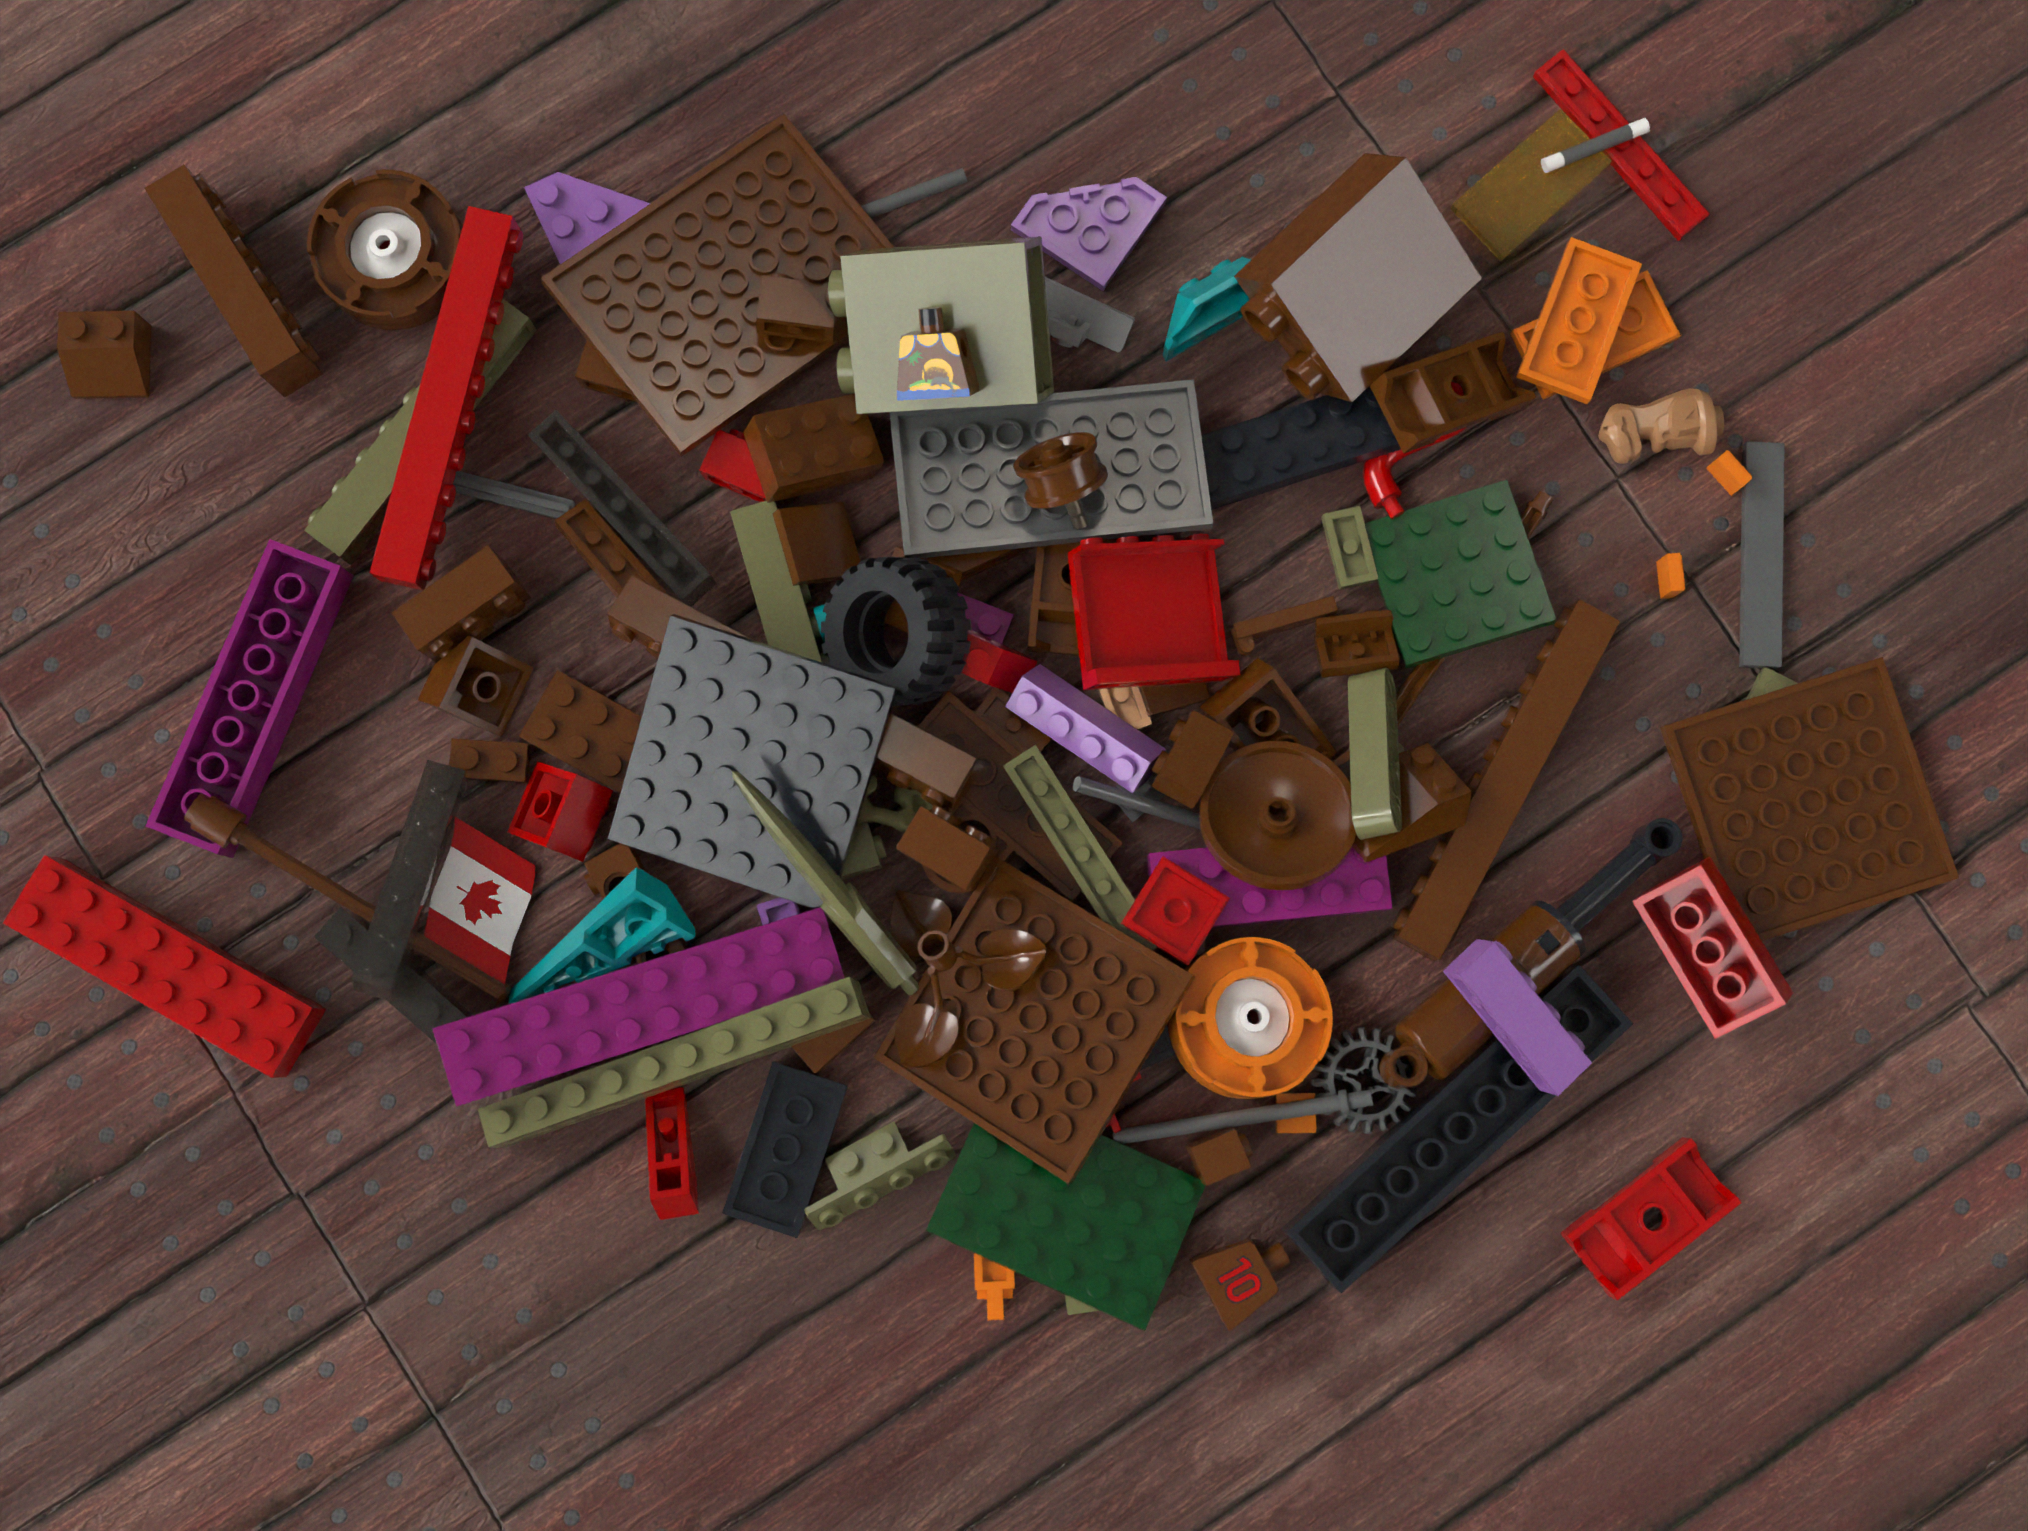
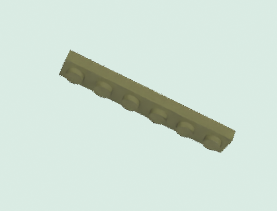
M1034 745L1003 765L1099 918L1147 948L1155 949V945L1121 925L1135 899L1038 747Z

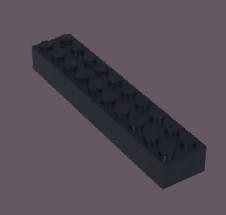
M1579 964L1570 966L1538 995L1542 1002L1549 1003L1557 1010L1561 1016L1559 1023L1566 1031L1572 1032L1582 1041L1585 1046L1583 1052L1591 1062L1599 1057L1633 1025L1630 1019ZM1494 1035L1291 1219L1282 1230L1330 1285L1342 1294L1556 1095L1540 1091Z

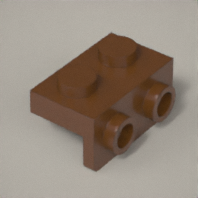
M1369 610L1364 613L1334 614L1317 618L1315 622L1314 645L1322 678L1366 673L1382 668H1388L1389 670L1398 669L1399 656L1392 632V611Z

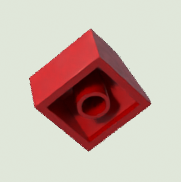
M537 761L507 832L584 862L587 852L593 846L594 835L599 823L608 810L609 799L613 790L580 775Z

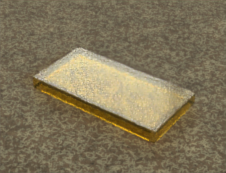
M1559 109L1457 199L1450 209L1502 262L1608 168L1612 161L1601 151L1545 173L1541 166V159L1590 140L1562 109Z

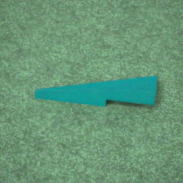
M636 867L511 989L509 1003L511 1004L559 989V986L574 980L578 983L604 975L631 964L632 957L649 950L654 954L664 951L667 943L679 938L689 941L695 937V928L668 885Z

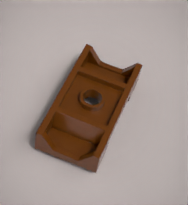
M1503 331L1384 372L1370 385L1403 453L1434 443L1443 435L1489 418L1493 421L1520 411L1536 398L1533 391L1514 385L1502 361L1506 340ZM1451 381L1458 383L1462 387L1464 396L1454 392L1451 387Z
M1106 539L1103 542L1115 543V539ZM1080 542L1037 546L1027 645L1028 652L1079 656L1071 585L1064 582L1062 572L1069 567L1068 552L1078 547Z

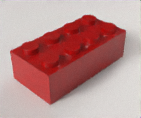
M1711 857L1649 888L1632 901L1715 1039L1786 1005L1794 994Z

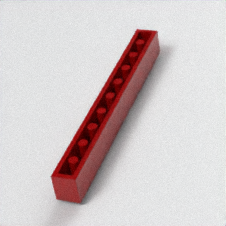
M468 206L370 569V574L379 581L423 591L426 588L427 581L431 582L436 572V560L433 559L437 544H442L446 534V523L443 520L447 507H452L456 496V487L453 485L456 471H461L465 462L466 451L463 448L466 434L470 435L475 425V412H472L476 398H480L484 391L485 377L482 373L485 362H490L493 357L495 342L492 336L495 325L499 326L503 319L504 304L501 302L505 289L509 290L513 282L514 269L511 265L514 253L518 254L523 244V232L511 215Z

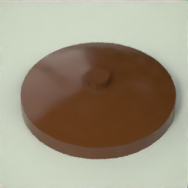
M1265 741L1247 745L1236 750L1217 765L1201 797L1199 810L1200 828L1210 853L1231 875L1259 888L1280 891L1295 890L1322 881L1336 871L1345 861L1356 837L1352 821L1351 784L1329 758L1301 744L1287 741Z

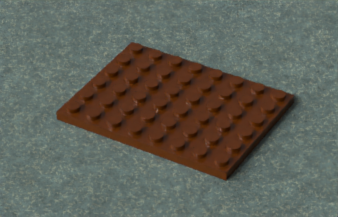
M782 114L542 276L541 282L682 457L849 339L847 317H836L830 306L828 294L830 273L833 270H842L840 256L860 250L893 248L894 246L785 114ZM781 273L789 275L793 279L801 280L834 320L833 342L756 333V316L762 275L771 276L772 274Z

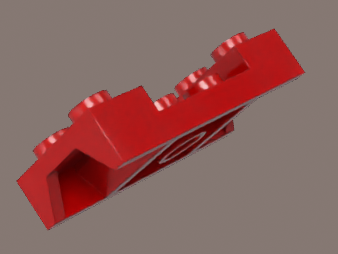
M1682 1137L1656 1157L1652 1161L1654 1164L1597 1209H1590L1560 1233L1610 1298L1618 1301L1742 1203L1733 1192L1717 1179L1700 1157L1697 1144L1692 1138ZM1651 1207L1658 1208L1662 1214V1223L1654 1230H1649L1643 1223V1215Z

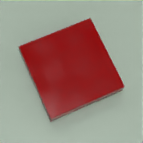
M1162 856L1122 920L1121 925L1189 966L1230 898Z

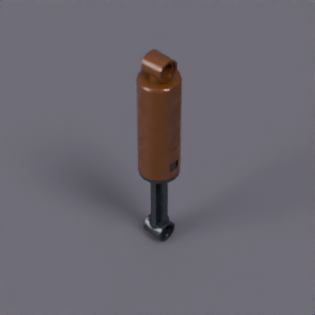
M1658 818L1639 827L1634 832L1630 843L1557 909L1544 901L1536 900L1491 941H1498L1507 948L1512 955L1510 962L1518 972L1521 971L1532 979L1537 987L1534 992L1539 995L1586 952L1585 943L1579 931L1651 866H1655L1662 859L1671 856L1679 850L1683 840L1680 828L1672 820L1666 818ZM1652 832L1657 833L1661 837L1663 843L1661 849L1652 843ZM1447 979L1397 1024L1395 1033L1401 1046L1383 1056L1379 1065L1380 1076L1387 1085L1396 1089L1408 1088L1421 1083L1427 1073L1436 1079L1444 1080L1494 1034L1450 979ZM1399 1057L1405 1058L1411 1065V1073L1408 1078H1402L1396 1071L1395 1065Z

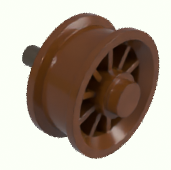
M1076 432L1048 439L1025 451L1016 459L1013 465L1016 475L1024 478L1028 488L1024 496L1027 504L1030 507L1039 509L1065 505L1074 529H1081L1088 525L1080 499L1094 492L1108 478L1106 466L1098 463L1094 451L1097 448V441L1093 434Z

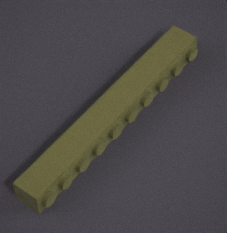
M763 501L730 511L768 645L829 664V656L820 653L816 640L822 638L816 616L810 617L806 603L813 601L808 584L793 586L773 517V513L779 509L776 501L770 503ZM869 822L857 823L841 876L842 880L882 868L880 859L887 857L881 835L873 837Z
M847 977L478 1109L487 1145L491 1148H507L786 1049L792 1045L870 1019L860 983L852 977Z

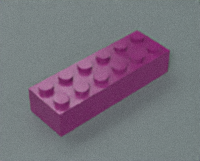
M1353 847L1340 867L1327 878L1308 887L1282 891L1259 888L1241 881L1226 871L1215 860L1208 848L1149 853L1147 856L1149 877L1162 856L1230 898L1212 928L1385 912L1392 909L1386 855L1365 863Z

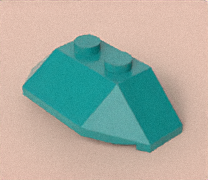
M1240 257L1233 262L1227 259L1216 265L1211 270V275L1200 281L1198 278L1191 279L1179 288L1180 293L1176 297L1162 354L1166 362L1243 318L1241 307L1250 299L1234 276L1252 259Z

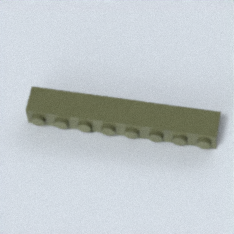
M503 298L501 302L504 304L503 319L499 326L495 325L492 336L495 342L493 357L490 362H485L482 373L485 377L484 391L480 398H476L473 411L537 331L529 317ZM420 385L412 388L403 399L402 408L394 417L388 418L382 424L379 430V437L371 447L368 446L359 453L355 461L356 466L347 477L344 476L336 482L329 500L324 506L316 508L308 519L309 525L304 531L350 565L353 564L383 525Z

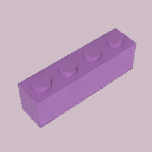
M1041 664L1021 677L1005 706L1131 793H1134L1150 778L1153 773L1151 770L1161 751H1166L1164 747Z
M1476 939L1443 972L1540 1091L1559 1096L1592 1064L1583 1052L1585 1049L1584 1044L1576 1035L1566 1031L1559 1023L1561 1016L1557 1010L1549 1003L1542 1002L1534 992L1537 987L1532 979L1525 973L1518 972L1510 962L1512 955L1505 946L1498 941L1492 942Z

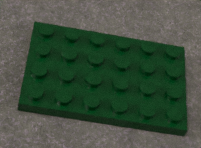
M974 1123L926 1232L1145 1331L1206 1185L1192 1175L1104 1135L1100 1136L1074 1182L1068 1184Z

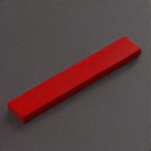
M1564 49L1535 71L1533 78L1588 140L1630 124ZM1641 136L1600 152L1678 241L1710 215Z

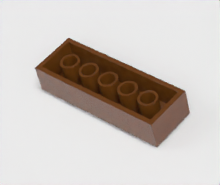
M183 164L145 187L144 189L259 375L284 398L323 375L316 363L321 359L320 355L309 340H305L299 331L302 329L299 321L290 309L287 310L281 302L283 298L281 292L270 278L268 279L261 270L264 268L261 260L252 248H248L243 240L245 238L243 231L237 222L228 216L224 210L227 207L216 189L210 187L203 175L199 173L194 176Z

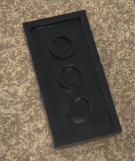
M773 1061L722 1214L795 1238L799 1237L806 1216L804 1209L810 1204L848 1085Z

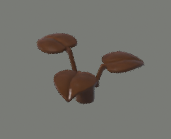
M898 890L891 911L892 936L909 957L918 958L922 956L929 965L927 972L931 977L935 997V1008L926 1003L914 1004L905 1009L898 1018L895 1026V1043L900 1055L901 1065L905 1068H922L932 1065L948 1055L958 1040L960 1027L957 1017L949 1012H941L943 1000L938 979L939 972L951 969L956 963L957 958L961 957L973 964L983 965L982 977L990 987L999 991L1016 990L1024 986L1033 977L1045 959L1047 948L1044 943L1034 935L1021 930L999 929L983 938L980 945L983 957H976L964 951L960 946L955 947L948 939L947 935L953 926V916L949 907L942 900L928 895H918Z

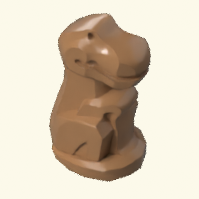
M1690 388L1675 392L1645 405L1634 406L1622 403L1611 406L1602 421L1598 437L1600 441L1607 445L1613 460L1619 464H1627L1630 460L1632 462L1638 460L1642 453V440H1649L1651 442V450L1654 453H1660L1665 448L1669 450L1693 448L1700 456L1710 455L1715 450L1717 436H1722L1724 415L1720 405H1713L1709 393Z

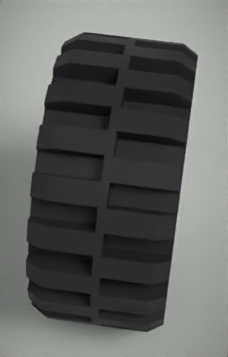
M868 558L860 561L857 566H851L842 575L844 580H837L830 591L833 594L832 599H827L823 612L826 613V619L821 622V633H825V643L822 644L824 655L829 656L830 663L828 665L898 687L893 706L922 704L923 702L932 701L940 697L942 691H948L955 683L956 679L953 676L961 674L966 663L963 660L964 654H969L971 641H967V632L972 630L971 619H966L965 610L968 609L964 596H958L957 594L960 590L959 586L953 578H945L947 573L938 565L930 564L928 560L921 558ZM895 599L904 610L909 630L907 647L898 664L892 659L886 648L883 632L885 616Z

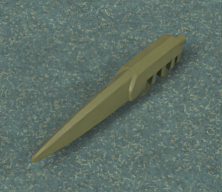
M732 770V778L761 823L792 865L822 900L823 904L820 907L844 933L889 988L894 989L900 985L907 995L917 992L919 989L918 982L912 976L916 971V964L870 910L851 882L845 884L813 845L762 792L740 772Z

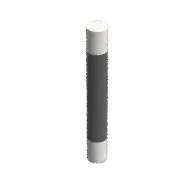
M1642 118L1541 159L1542 169L1545 173H1549L1648 133L1650 131L1649 122L1646 118Z

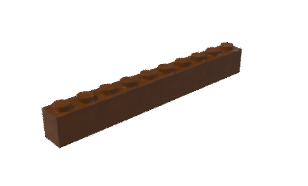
M633 576L629 578L607 613L610 627L613 628L612 632L618 638L629 643L635 640L645 645L647 652L657 659L670 615L674 614L746 637ZM890 713L874 768L887 774L886 778L892 784L903 789H907L909 786L921 792V797L929 804H935L939 807L945 805L952 809L974 769L976 758Z
M1580 599L1569 608L1564 605L1556 617V622L1553 624V626L1558 628L1552 641L1546 639L1535 657V659L1540 661L1535 673L1528 672L1518 689V692L1523 694L1516 707L1513 705L1509 706L1500 722V725L1505 727L1499 740L1493 738L1482 756L1487 761L1482 772L1479 774L1475 771L1466 785L1472 791L1466 825L1449 831L1445 841L1438 839L1428 857L1429 860L1433 861L1426 875L1422 872L1419 874L1410 890V893L1415 895L1409 908L1402 907L1393 921L1392 927L1397 930L1392 939L1432 961L1441 959L1619 625V620Z

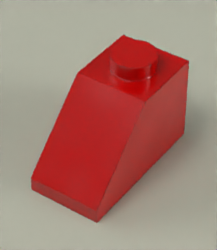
M730 429L729 433L722 430L716 432L699 469L704 480L758 503L767 501L744 434L734 429Z
M968 630L967 641H971L969 654H964L963 660L966 663L961 673L975 680L1013 693L1021 677L1035 668L1037 660L973 630Z

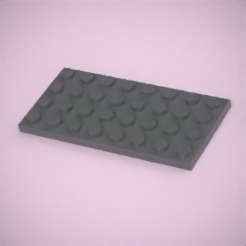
M1194 379L1053 393L1037 404L890 412L904 557L928 558L1077 543L1087 538H1103V540L1128 536L1212 529L1213 527ZM1076 432L1091 433L1095 436L1097 441V448L1094 451L1098 463L1106 466L1108 478L1098 489L1080 499L1083 512H1085L1088 520V525L1081 529L1073 528L1065 505L1041 509L1030 507L1024 497L1028 489L1025 480L1016 475L1013 467L1016 459L1031 447L1048 439Z

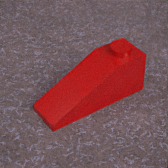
M684 1087L674 1088L645 1098L650 1201L659 1220L699 1214L697 1177Z

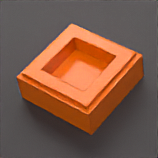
M1728 450L1706 467L1731 496L1753 479L1752 475Z
M1680 553L1664 555L1656 562L1660 599L1674 598L1686 589L1682 555Z
M1315 1093L1275 1094V1104L1314 1099ZM1316 1114L1276 1120L1275 1131L1276 1133H1316Z

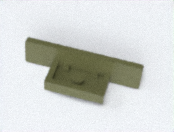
M893 1121L825 1158L838 1191L804 1209L806 1216L817 1230L836 1226L844 1217L859 1209L871 1207L879 1198L894 1190L906 1188L914 1179L929 1171L943 1168L949 1160L956 1157V1153L945 1134H941L909 1151L899 1128Z

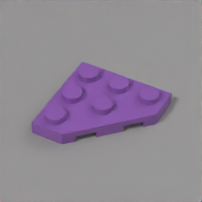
M560 172L524 187L560 264L651 204Z
M1137 177L1121 179L1120 183L1100 186L1098 183L1070 188L1068 192L1051 195L1047 193L1035 194L1030 197L1012 222L1011 230L1022 238L1041 236L1043 252L1104 291L1164 207L1167 197Z

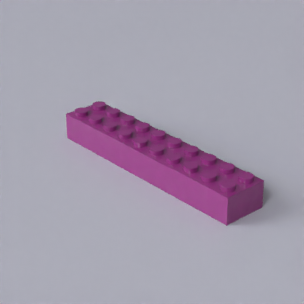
M820 907L432 1029L457 1107L735 1018L844 979V975L825 913Z

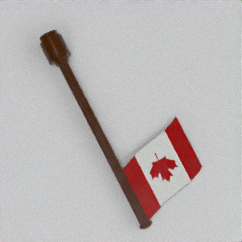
M201 793L185 814L184 820L191 824L190 828L222 848H226L230 843L235 846L238 843L490 994L498 999L496 1003H503L510 996L511 985L510 983L507 986L505 985L512 945L531 899L535 879V865L459 818L455 817L451 848L431 896L423 936L249 831V826L244 823L247 815L214 795L208 797Z

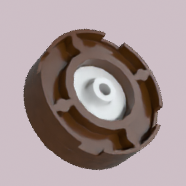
M375 170L376 175L367 176L356 181L352 178L343 181L322 200L309 226L307 252L311 256L315 273L314 277L349 317L366 326L377 329H408L422 325L439 315L463 225L444 196L429 182L404 171Z

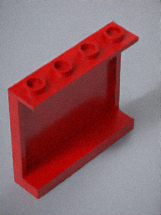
M1209 534L1190 535L1186 537V540L1175 541L1173 535H1161L1151 538V542H1139V537L1137 536L1118 538L1116 543H1104L1103 538H1087L1081 540L1078 547L1068 552L1083 690L1224 682L1240 675L1239 660H1228L1215 558V549L1224 545V539H1209Z

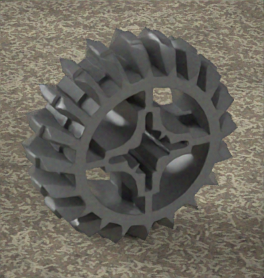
M1357 1027L1356 1040L1353 1039L1349 1030L1341 1032L1344 1042L1342 1045L1336 1038L1331 1037L1329 1045L1334 1050L1331 1054L1326 1050L1323 1059L1327 1060L1326 1064L1317 1063L1313 1068L1314 1071L1323 1072L1322 1079H1311V1086H1323L1324 1092L1317 1093L1314 1098L1337 1095L1334 1088V1078L1347 1083L1351 1093L1361 1091V1083L1356 1082V1079L1347 1077L1346 1074H1363V1069L1368 1070L1367 1077L1373 1079L1374 1082L1382 1084V1086H1365L1366 1090H1371V1094L1377 1091L1391 1094L1389 1100L1381 1108L1370 1113H1363L1364 1107L1350 1109L1349 1114H1342L1341 1111H1337L1338 1113L1334 1118L1333 1124L1341 1126L1346 1118H1349L1348 1131L1355 1133L1359 1122H1362V1130L1365 1134L1372 1133L1373 1121H1375L1380 1131L1387 1130L1386 1116L1393 1123L1398 1124L1401 1118L1395 1109L1398 1107L1405 1112H1409L1411 1106L1402 1099L1404 1095L1416 1097L1417 1091L1414 1089L1390 1087L1383 1081L1378 1072L1377 1053L1379 1052L1384 1056L1391 1051V1047L1395 1042V1036L1388 1035L1381 1043L1380 1029L1374 1028L1369 1039H1367L1365 1027ZM1366 1047L1364 1056L1361 1057L1359 1064L1354 1069L1337 1067L1338 1062L1346 1053L1355 1048ZM1398 1058L1395 1065L1396 1071L1402 1078H1408L1410 1074L1406 1075L1405 1069L1410 1068L1411 1065L1407 1060L1401 1061ZM1333 1112L1323 1113V1115L1328 1116Z

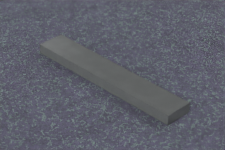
M1746 441L1742 448V465L1752 475L1753 479L1742 487L1739 667H1767L1769 669H1779L1782 667L1785 443Z

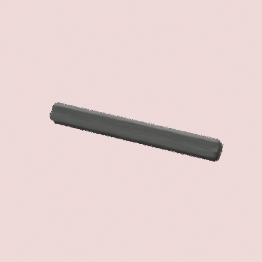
M456 471L453 483L456 487V494L555 519L576 506L575 501L461 471Z

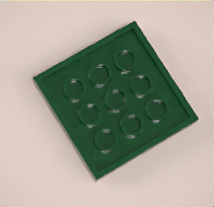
M1507 480L1406 510L1405 513L1392 520L1390 516H1386L1365 523L1378 575L1377 584L1386 610L1392 611V628L1406 669L1555 624L1556 617Z

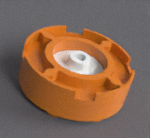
M1237 938L1215 946L1197 957L1187 966L1185 970L1194 975L1195 979L1168 1022V1032L1172 1047L1180 1063L1201 1085L1217 1094L1230 1098H1263L1285 1092L1304 1081L1303 1079L1322 1060L1332 1033L1333 1013L1331 1001L1325 983L1317 970H1312L1301 957L1294 953L1296 950L1281 942L1267 938ZM1247 1013L1251 1016L1252 1023L1248 1021Z

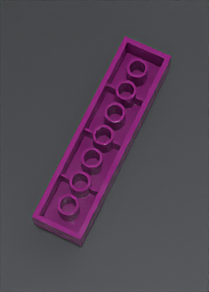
M269 539L145 827L215 854L234 858L239 843L236 846L230 843L226 848H222L190 828L191 824L184 820L185 814L194 800L203 793L208 797L214 795L246 814L247 817L244 823L248 825L352 582L353 574L340 565Z

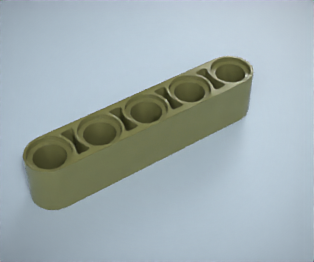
M1382 668L1349 676L1351 809L1354 829L1360 840L1400 832L1402 829L1396 687L1390 670Z

